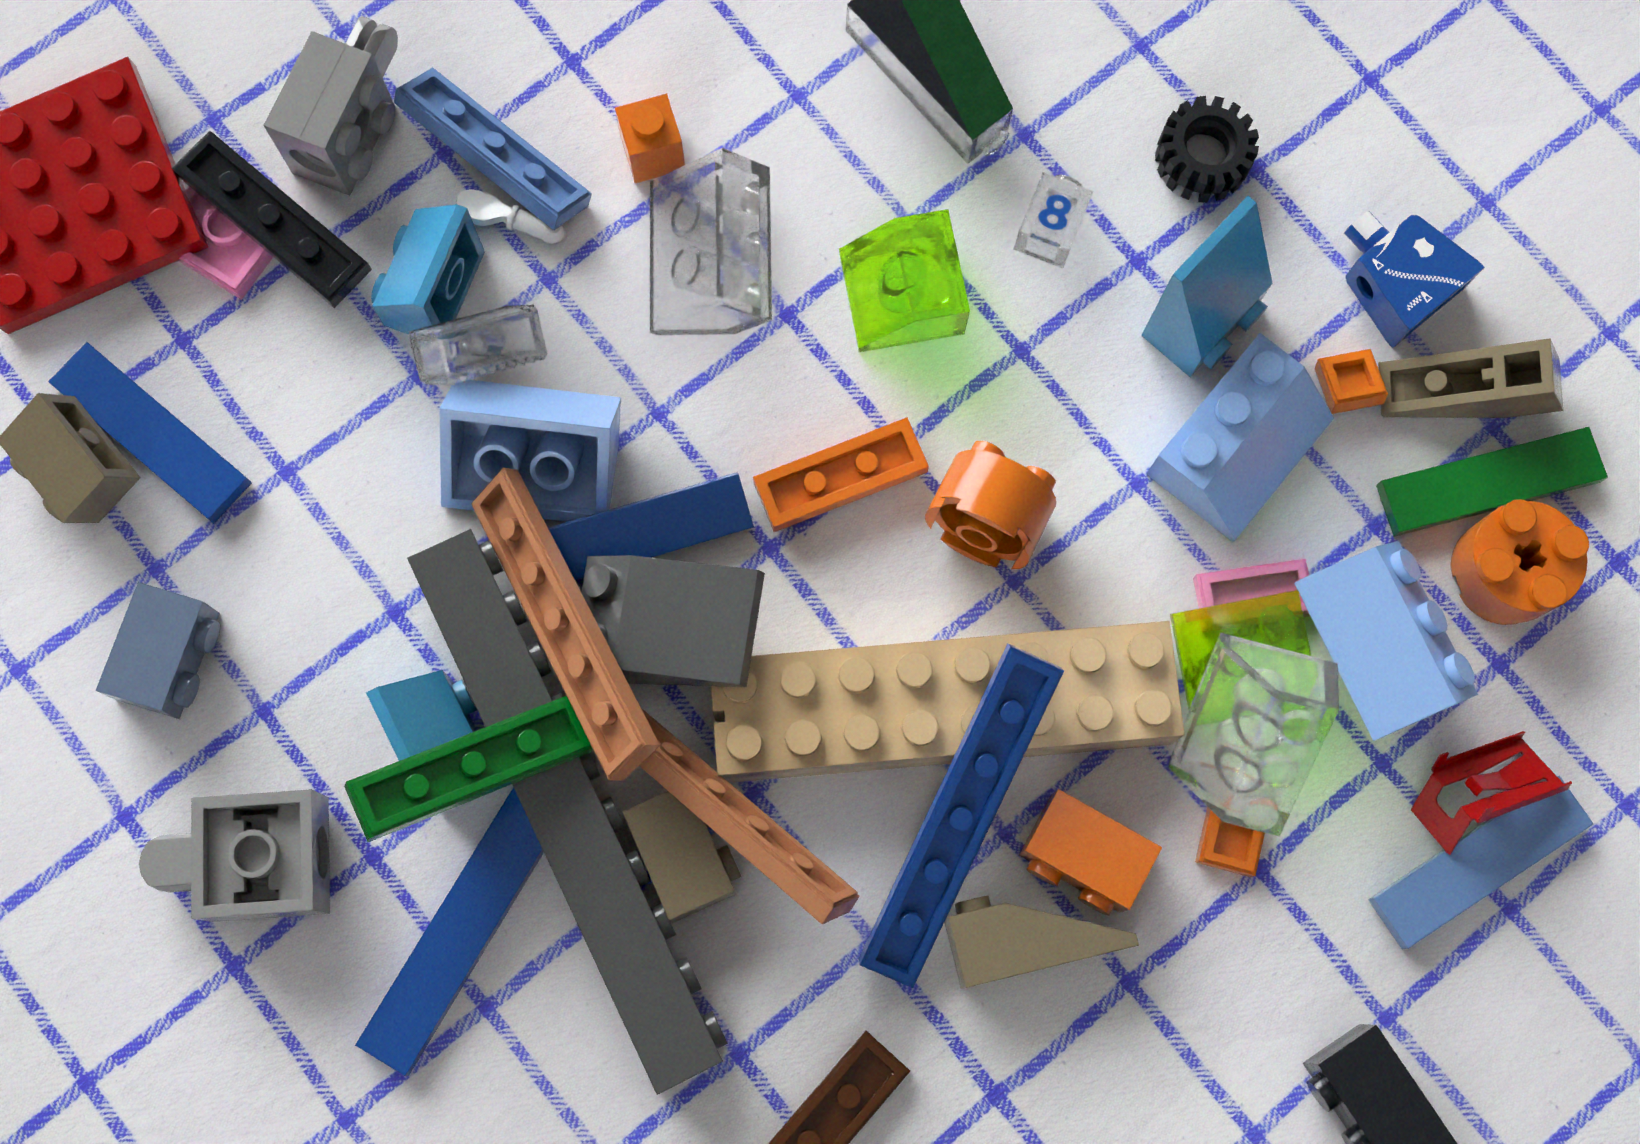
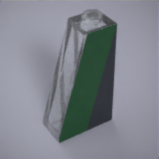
M851 0L847 3L846 32L967 164L982 153L985 156H990L1006 142L1009 137L1008 129L1013 107L960 0Z

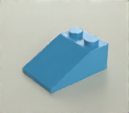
M1247 196L1174 272L1141 335L1189 377L1203 363L1212 369L1233 345L1227 340L1228 336L1238 326L1245 332L1249 330L1268 308L1261 300L1273 283L1258 207L1252 198Z

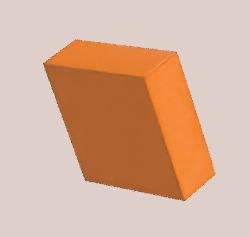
M1371 349L1319 358L1317 360L1315 372L1331 414L1385 403L1388 392Z
M1214 805L1208 806L1195 862L1247 877L1256 876L1268 820Z

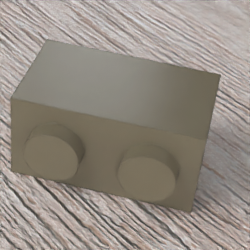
M38 393L0 435V445L9 455L10 464L13 469L22 477L28 479L43 498V506L48 513L62 523H99L141 478L75 396Z
M669 791L622 811L670 922L679 921L736 895L731 881L740 878L741 875L728 845L716 849L708 831L709 826Z

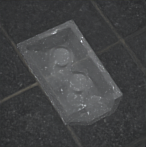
M721 148L651 181L650 333L655 335L737 334L772 321L770 167Z
M1220 633L1184 721L1185 735L1176 741L1169 759L1168 768L1223 822L1280 837L1339 711L1338 663Z

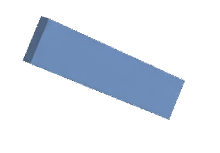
M433 67L396 89L394 103L551 229H557L588 207L592 195L590 191Z
M1568 789L1487 820L1463 836L1451 855L1442 850L1368 900L1401 949H1409L1582 833L1594 823Z

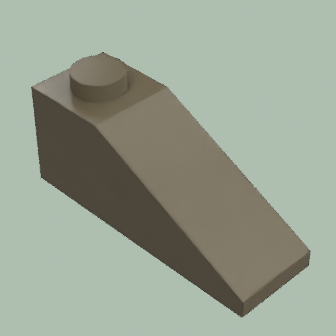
M1551 338L1378 362L1379 372L1388 392L1385 403L1381 405V415L1383 417L1510 418L1563 411L1560 359Z
M989 896L955 903L957 915L947 917L944 922L961 989L1139 946L1136 933L1009 903L991 906Z

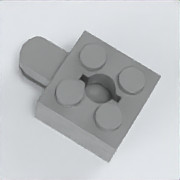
M359 17L346 43L311 31L263 125L292 174L349 196L357 181H362L367 176L373 160L372 150L380 134L385 135L390 130L395 117V105L383 80V76L397 50L398 36L397 31L393 27L385 24L377 26L374 20L367 17Z
M309 789L191 798V833L161 835L148 841L141 852L139 860L141 876L147 885L159 891L170 893L191 891V919L221 922L330 914L329 797Z

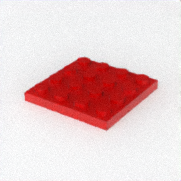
M128 56L0 111V329L7 334H11L180 260L179 258L189 252L194 254L209 247L193 206L187 197L183 181L172 169L175 161L137 66Z

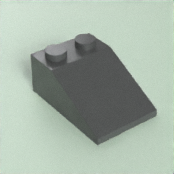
M633 555L587 557L581 593L628 684L747 687L764 572L755 569Z

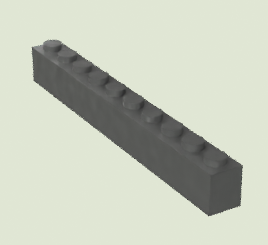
M469 529L407 557L485 727L563 697L562 693L550 697L541 677L552 672L538 642L526 646L517 627L528 622L514 592L511 591L502 595L494 579V575L503 572V569L489 540L478 545L472 530ZM588 753L512 785L652 1086L658 1095L723 1062L717 1049L728 1043L713 1011L701 1016L691 994L702 988L688 958L685 957L676 962L666 940L675 936L676 933L662 904L660 903L650 908L641 886L651 882L637 851L634 850L625 855L615 833L625 829V826L611 797L600 802L591 784V780L601 775L591 754Z

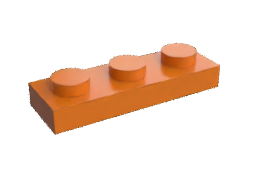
M908 417L756 475L753 477V483L773 532H777L928 472L929 465Z

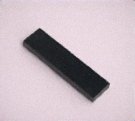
M209 131L172 167L181 180L333 308L372 270L367 261L213 132Z

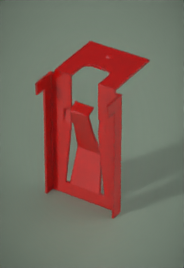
M1525 731L1447 758L1448 752L1438 756L1431 768L1433 774H1431L1411 811L1448 855H1451L1472 820H1475L1478 824L1564 792L1571 786V781L1564 784L1522 739ZM1519 753L1523 755L1497 772L1478 775ZM1466 778L1467 780L1464 784L1476 797L1483 790H1507L1461 806L1454 818H1450L1437 802V797L1444 786ZM1542 779H1545V780H1546V781H1544V782H1540V783H1536V784L1529 785V784H1531V783L1540 781V780H1542Z

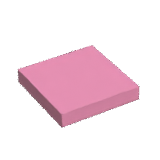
M189 186L186 189V194L193 206L209 247L194 254L191 252L184 254L178 261L242 300L273 259V256Z

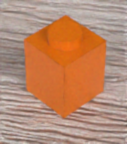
M667 93L615 107L620 137L634 183L686 170L682 140Z

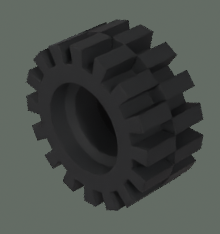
M1206 96L1196 97L1193 106L1187 100L1180 104L1177 113L1173 110L1168 117L1157 143L1155 161H1161L1157 169L1160 178L1169 174L1170 177L1166 186L1172 192L1178 185L1184 187V190L1180 197L1189 200L1193 192H1198V202L1207 203L1212 194L1215 195L1216 201L1225 199L1229 190L1233 194L1239 189L1258 155L1259 146H1255L1259 135L1257 129L1248 131L1253 122L1248 113L1241 119L1237 117L1241 106L1235 102L1227 110L1222 108L1224 98L1215 96L1211 106H1209L1206 102ZM1200 134L1214 137L1225 147L1226 158L1217 165L1201 163L1189 154L1187 141L1194 135Z

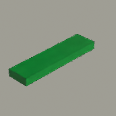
M1585 427L1381 480L1376 487L1393 537L1491 512L1513 500L1533 501L1601 483L1608 476L1590 427Z
M564 696L346 781L344 787L367 842H371L592 752L593 748L568 697Z

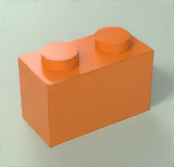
M1058 789L1048 799L1019 856L1030 861L1026 869L1028 872L1053 886H1058L1060 880L1067 882L1081 890L1078 900L1088 907L1109 916L1112 909L1119 913L1130 910L1162 847Z

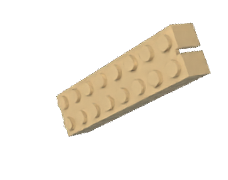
M1170 621L752 656L747 687L711 686L712 711L715 722H717L713 723L717 776H722L729 783L951 764L1007 643L1053 663L1064 670L1023 757L1171 745L1183 737L1185 733Z

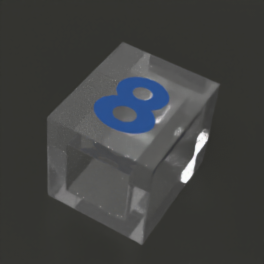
M1042 172L1019 228L1013 250L1064 268L1094 191L1084 188L1079 181L1066 175L1052 176Z

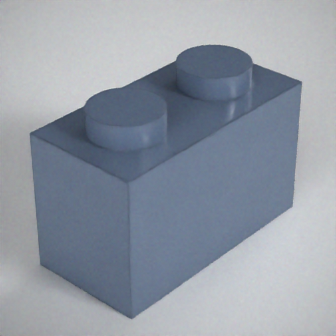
M138 582L95 691L117 701L180 719L184 707L188 708L197 695L200 684L197 672L205 653L208 654L213 650L218 640L220 623L217 619L220 613L203 601Z

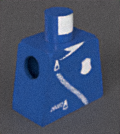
M1367 211L1344 232L1363 253L1346 274V282L1392 348L1463 291L1485 268L1477 259L1418 215H1410L1389 232L1370 211Z

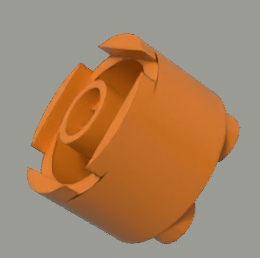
M976 441L971 450L961 451L955 455L926 511L925 520L930 529L934 521H936L944 529L940 540L963 556L996 568L1001 559L1013 560L1015 562L1011 569H1022L1028 564L1056 507V497L1052 491L1056 480L1049 472L1035 466L1024 467L1006 458L1003 451L992 443Z
M1522 499L1513 500L1491 512L1459 538L1451 557L1452 578L1456 577L1462 592L1459 596L1464 604L1477 616L1500 625L1528 622L1565 604L1580 589L1587 571L1589 539L1584 530L1575 526L1559 510L1540 502Z

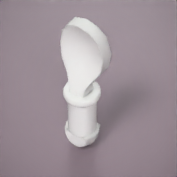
M469 189L463 190L457 195L456 204L468 209L475 225L484 227L504 222L508 230H518L543 239V242L548 244L560 242L565 236L563 225L553 230L533 213L522 210L519 205L509 207L503 204L496 196L487 192Z

